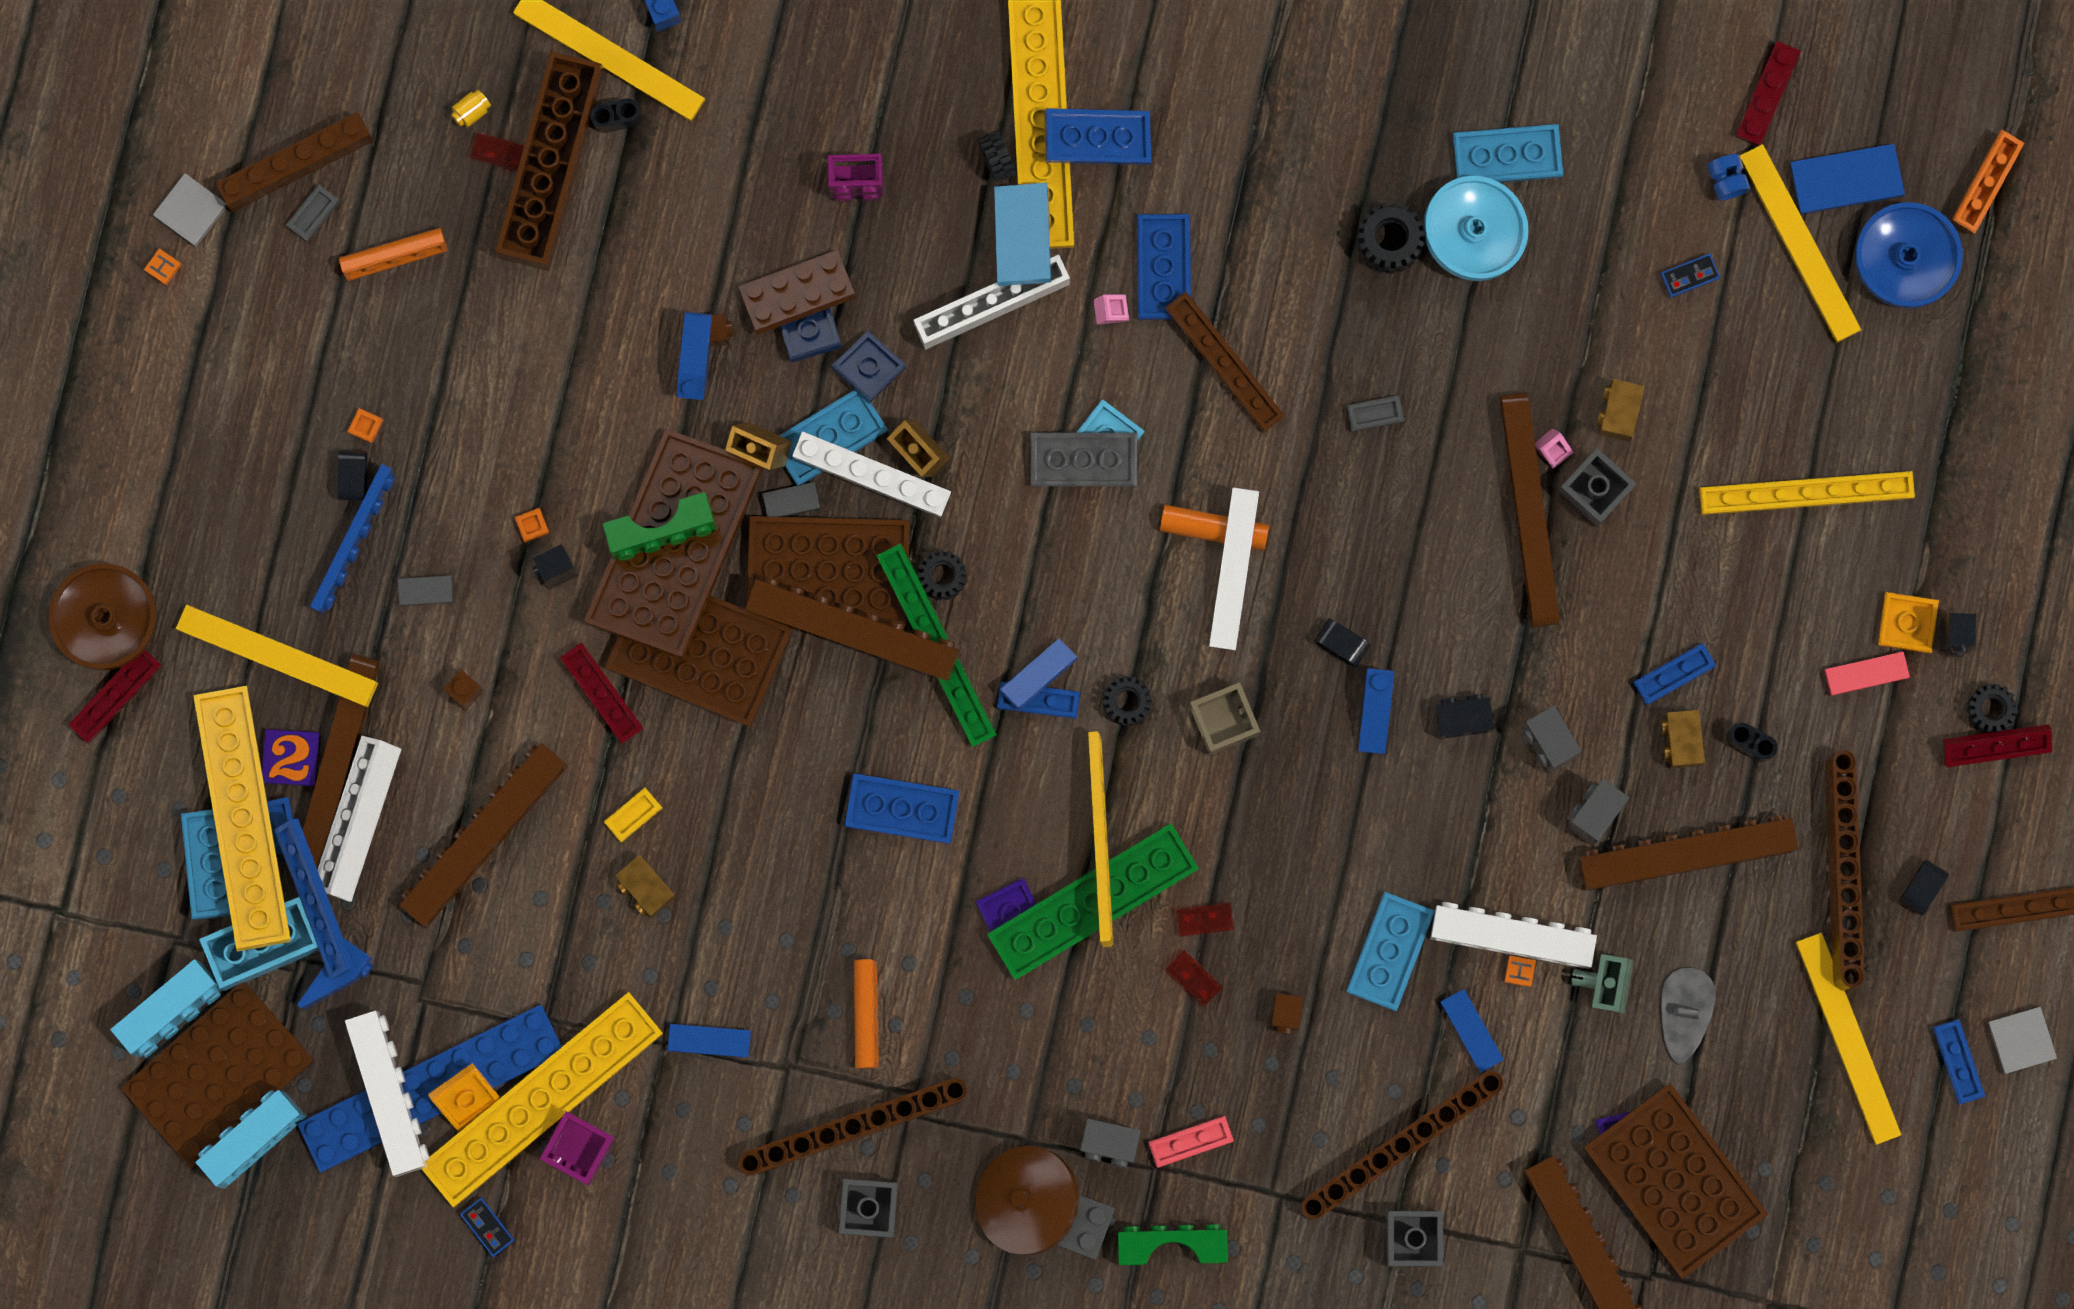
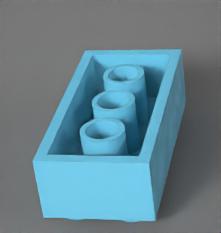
M299 897L285 903L291 942L237 952L232 925L199 939L219 989L223 991L229 990L236 985L255 979L319 951Z
M194 959L110 1030L131 1055L139 1058L144 1055L146 1058L158 1049L156 1044L163 1038L168 1040L179 1031L177 1027L186 1020L188 1023L200 1013L198 1009L205 1003L210 1005L221 996L219 993L221 989H219L215 977L203 963Z
M273 1090L269 1091L260 1100L262 1104L256 1110L251 1108L239 1118L242 1121L235 1128L232 1126L228 1127L219 1135L221 1140L216 1145L212 1146L210 1144L198 1154L200 1159L196 1161V1164L216 1187L226 1189L290 1133L298 1123L307 1118L286 1092L281 1090L276 1092Z

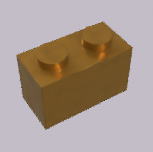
M1613 379L1610 386H1605L1602 398L1603 401H1607L1605 411H1599L1596 426L1601 427L1600 435L1631 441L1645 386Z
M904 420L887 438L921 477H933L950 459L916 420Z
M746 422L732 426L725 450L768 470H772L786 465L792 441Z
M1699 710L1666 713L1664 716L1665 720L1660 722L1661 734L1667 738V746L1663 747L1665 763L1669 762L1670 769L1702 766L1705 763Z
M640 854L615 875L619 879V882L616 883L617 887L625 896L630 893L637 900L633 905L643 917L648 913L653 918L676 898L674 893Z

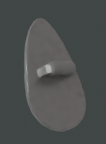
M1681 968L1673 972L1665 980L1662 989L1661 1016L1664 1041L1671 1058L1678 1064L1684 1063L1699 1046L1711 1019L1716 1000L1715 986L1711 978L1696 968Z

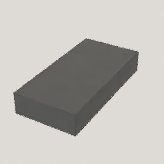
M318 184L286 226L308 243L338 206L340 200Z
M1399 395L1347 405L1352 432L1404 423Z
M815 482L762 493L768 517H787L820 509Z
M451 575L398 579L400 606L454 603Z

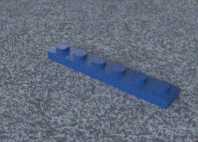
M381 464L310 605L314 611L323 615L325 610L329 611L332 608L336 596L333 594L337 586L341 587L344 584L348 575L345 571L349 563H354L360 551L357 547L361 539H366L372 526L369 523L373 515L377 516L383 506L381 499L385 491L389 492L395 482L394 472L391 468Z
M298 818L292 819L277 827L274 831L330 979L339 978L354 969V965Z

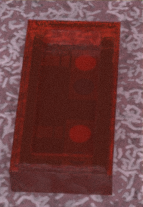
M478 132L470 158L517 172L524 145Z
M1230 903L1177 910L1180 937L1234 930Z
M1185 950L1165 969L1203 1007L1223 988Z

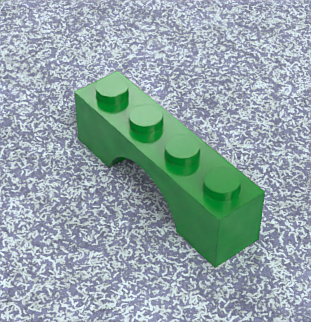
M705 492L680 499L675 516L667 524L658 528L641 527L634 523L629 516L602 523L610 552L615 560L619 559L620 561L632 559L635 557V554L644 551L646 553L658 551L661 548L660 546L670 543L671 545L681 544L689 537H704L711 534L712 530L717 529L711 504Z
M1179 1225L1178 1231H1167V1226H1150L1151 1231L1140 1232L1139 1226L1123 1227V1232H1118L1119 1266L1146 1265L1151 1253L1166 1243H1180L1187 1246L1195 1253L1200 1264L1228 1263L1227 1230H1221V1225H1205V1230H1194V1225Z

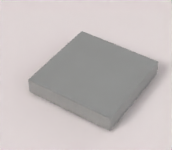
M184 174L154 212L153 216L197 247L228 206L187 174Z
M2041 1007L1987 1022L2004 1074L2057 1059Z

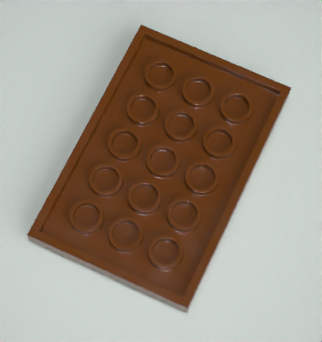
M750 516L747 603L755 579L763 580L764 576L778 580V586L788 589L789 585L804 589L803 595L813 598L814 594L829 598V604L839 606V603H844L855 607L854 612L860 615H864L865 611L880 616V622L889 624V621L892 620L907 627V616L877 555L898 544H902L909 557L910 520Z
M710 595L684 659L618 636L605 668L752 728L794 630Z
M246 982L236 985L121 1087V1090L191 1169H194L197 1166L196 1161L200 1159L198 1154L210 1144L212 1146L216 1145L221 1140L219 1135L230 1126L235 1128L242 1122L239 1118L251 1108L256 1110L262 1104L260 1100L271 1090L274 1092L283 1090L315 1060Z
M1668 1083L1583 1147L1680 1279H1684L1769 1215L1671 1083Z

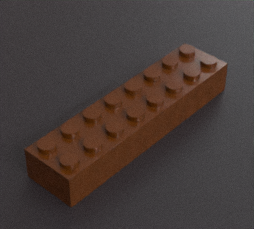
M553 51L550 52L495 250L499 259L550 271L590 126V113L595 107L604 75L601 63Z

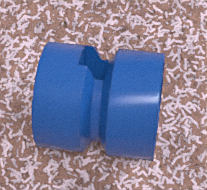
M1739 154L1726 155L1706 165L1710 178L1716 181L1713 187L1719 201L1732 199L1750 191L1751 188L1747 176L1741 174L1744 167Z

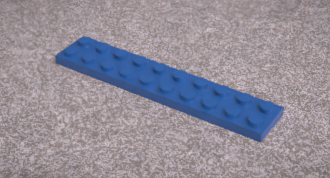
M541 1004L404 1071L405 1082L402 1083L404 1093L409 1092L413 1102V1108L410 1109L412 1119L417 1118L420 1125L443 1114L428 1094L472 1063L491 1086L496 1088L539 1067L557 1052L562 1045L543 1005ZM366 1090L298 1123V1127L320 1173L383 1143Z

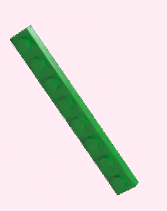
M898 544L877 555L913 630L918 629L930 634L929 639L939 642L940 638L950 640L902 544ZM958 657L951 679L948 681L938 679L972 747L996 736L997 733Z

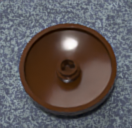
M108 563L88 565L69 575L57 588L49 609V627L58 648L76 664L92 670H112L134 661L150 644L157 624L155 599L146 583L129 569Z
M1036 1146L1015 1147L996 1157L984 1171L976 1192V1214L984 1234L1000 1249L1024 1256L1041 1254L1058 1245L1071 1230L1079 1206L1078 1185L1071 1168L1057 1154Z

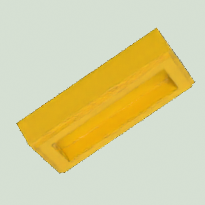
M643 788L606 819L604 823L622 843L663 808L649 791Z

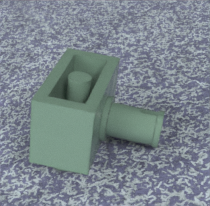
M1601 954L1598 973L1575 969L1573 976L1584 979L1572 978V986L1595 989L1592 1008L1625 1014L1634 961L1628 958Z

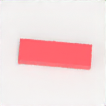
M1904 652L1824 670L1830 696L1910 678Z
M1223 1116L1150 1141L1148 1144L1156 1167L1159 1168L1232 1143L1234 1140L1226 1117Z

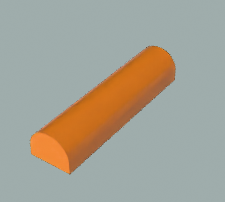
M2004 130L1999 131L1950 221L1956 229L1970 235L1976 233L2020 153L2024 142Z
M440 227L339 257V262L346 280L350 281L447 252L448 248Z
M1164 505L1160 532L1224 544L1228 516ZM1255 522L1251 549L1265 551L1269 524Z
M872 959L854 960L855 1069H878L877 962Z

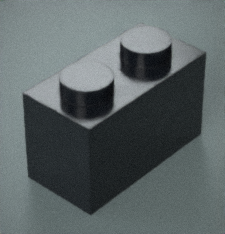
M562 544L533 558L536 564L532 567L533 572L541 586L546 584L549 590L578 576Z
M1948 613L1940 620V652H1946L1948 657H1963L1965 653H1968L1976 646V614Z
M1483 694L1467 696L1466 701L1457 702L1456 698L1440 700L1441 704H1437L1435 707L1439 739L1491 733L1494 731L1490 697L1483 698Z

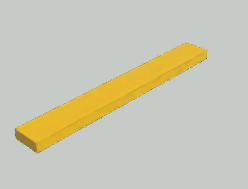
M521 0L513 12L516 17L589 61L601 63L604 70L692 122L705 102L704 97L543 0Z
M1762 144L1740 155L1744 170L1836 343L1860 332L1861 328L1764 145Z
M1912 471L1699 488L1701 515L1915 498Z
M189 605L185 606L176 627L178 631L367 708L378 685V682Z
M1097 731L1088 732L1099 930L1102 946L1112 947L1113 928L1102 739Z
M1819 933L1796 942L1874 1144L1877 1145L1901 1136L1845 991L1838 989L1834 984L1833 961L1823 934Z

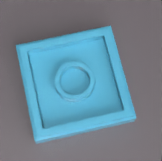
M1102 399L1076 433H1138L1139 440L1145 431Z

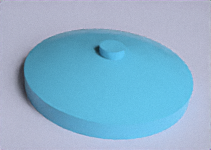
M1464 176L1445 184L1432 197L1425 211L1423 231H1425L1424 238L1429 252L1443 269L1465 280L1485 281L1504 274L1520 259L1528 240V221L1522 204L1506 186L1496 180L1483 176Z

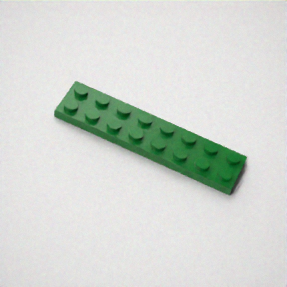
M1172 823L1109 860L1112 922L1199 870ZM1096 869L987 934L1014 981L1099 930Z

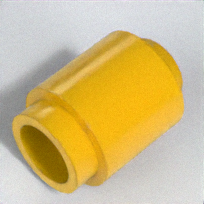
M481 91L470 92L451 107L453 110L451 117L460 127L465 125L469 128L488 112L487 109L491 107V104Z

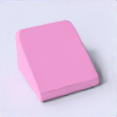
M1126 294L1102 295L1094 299L1097 324L1129 321Z
M1551 429L1535 442L1536 450L1552 469L1574 453L1562 434L1555 429Z

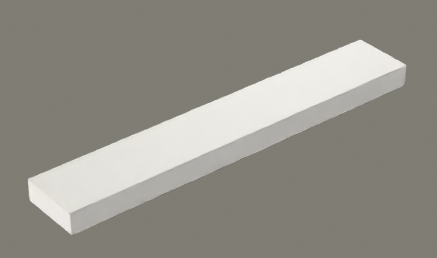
M1234 487L1232 489L1210 647L1236 650L1259 491Z

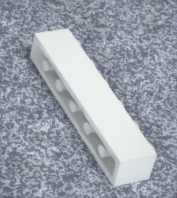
M1056 255L1051 258V282L998 286L996 282L914 319V326L926 350L1070 285V277L1060 256Z
M803 431L792 456V459L938 518H941L951 494L949 490Z
M361 736L318 867V873L328 896L349 902L352 901L401 748L378 739Z
M1443 902L1442 906L1437 905L1435 908L1430 940L1590 969L1592 967L1597 935L1591 934L1590 929L1575 927V931L1564 929V924L1549 922L1548 926L1538 924L1537 919L1522 917V921L1511 919V914L1496 912L1495 916L1484 914V909L1469 907V911L1458 909L1457 904Z
M373 1011L345 1020L392 1175L398 1177L426 1168V1160L430 1159L425 1144H420L418 1134L422 1133L417 1118L412 1119L410 1109L413 1108V1102L409 1092L404 1093L402 1087L405 1077L401 1066L396 1067L393 1058L397 1056L394 1042H388L386 1031H389V1025L385 1015L380 1016L378 1011Z

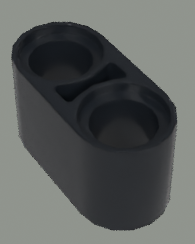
M625 98L596 105L591 110L590 118L597 131L608 133L637 126L641 121L642 113L635 100ZM627 108L636 110L635 115L631 118L623 117L622 113ZM602 113L610 115V119L606 123H598L596 121L597 117Z
M339 450L338 500H364L367 494V451Z
M1330 618L1326 620L1314 639V642L1321 648L1357 668L1371 646L1365 639Z
M1737 723L1728 731L1727 741L1729 745L1758 762H1767L1777 753L1778 744L1776 740L1747 723ZM1738 729L1743 730L1747 734L1746 742H1738L1734 738V731ZM1762 742L1767 743L1771 749L1770 755L1764 756L1760 754L1758 744Z
M1925 859L1899 902L1923 916L1942 888L1949 873Z

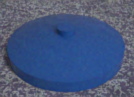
M1914 202L1893 204L1874 214L1860 232L1855 248L1856 268L1865 287L1879 300L1899 308H1919L1939 300L1954 285L1959 276L1963 261L1961 240L1953 224L1936 209Z

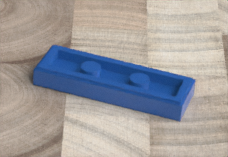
M1058 639L1000 689V693L1019 711L1077 660V656Z
M1704 643L1639 678L1633 684L1647 706L1715 668L1716 664Z
M1001 682L1000 689L1003 686H1005L1007 682ZM1045 687L1018 711L999 691L997 709L1077 719L1080 692Z
M1465 989L1440 1002L1479 1073L1504 1060Z
M1960 1019L1933 1027L1932 1029L1958 1105L1985 1097Z
M670 1024L668 1051L749 1058L751 1030Z

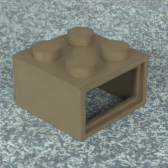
M1240 682L1190 702V709L1209 755L1260 735V729Z

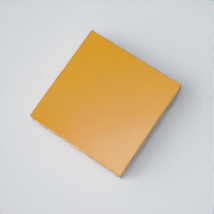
M1886 592L1884 594L1877 646L1931 654L1939 600Z
M473 1063L428 1094L433 1103L458 1132L501 1098Z

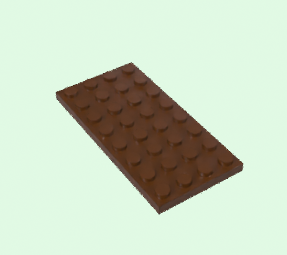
M665 429L629 513V517L641 527L658 528L667 524L675 516L680 499L705 492L711 504L717 529L712 530L711 534L704 537L693 536L686 538L685 542L678 545H671L670 543L660 546L661 548L658 551L652 553L644 551L635 554L634 558L626 561L615 560L611 556L584 619L585 624L684 659L764 467L719 447Z

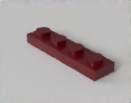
M1776 41L1736 133V138L1757 147L1761 145L1801 50Z
M582 642L560 657L622 745L644 730Z
M145 650L134 661L123 666L68 726L90 744L163 665Z
M2047 724L1943 739L1944 763L1947 768L2052 753V729Z

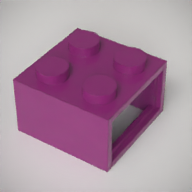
M881 154L828 155L831 198H836L838 202H849L852 198L862 197L864 201H876L878 197H884ZM835 162H876V165L835 166Z
M566 1111L540 1160L591 1186L616 1138Z

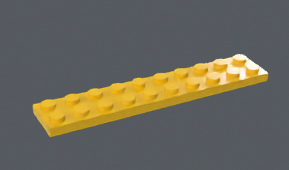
M1008 0L1018 185L1047 183L1050 249L1074 248L1070 163H1046L1044 111L1046 109H1067L1061 0Z
M247 686L193 695L236 950L238 952L291 942Z
M628 992L429 1157L430 1159L426 1160L427 1167L422 1170L451 1206L455 1208L561 1120L566 1111H572L661 1037L663 1032Z

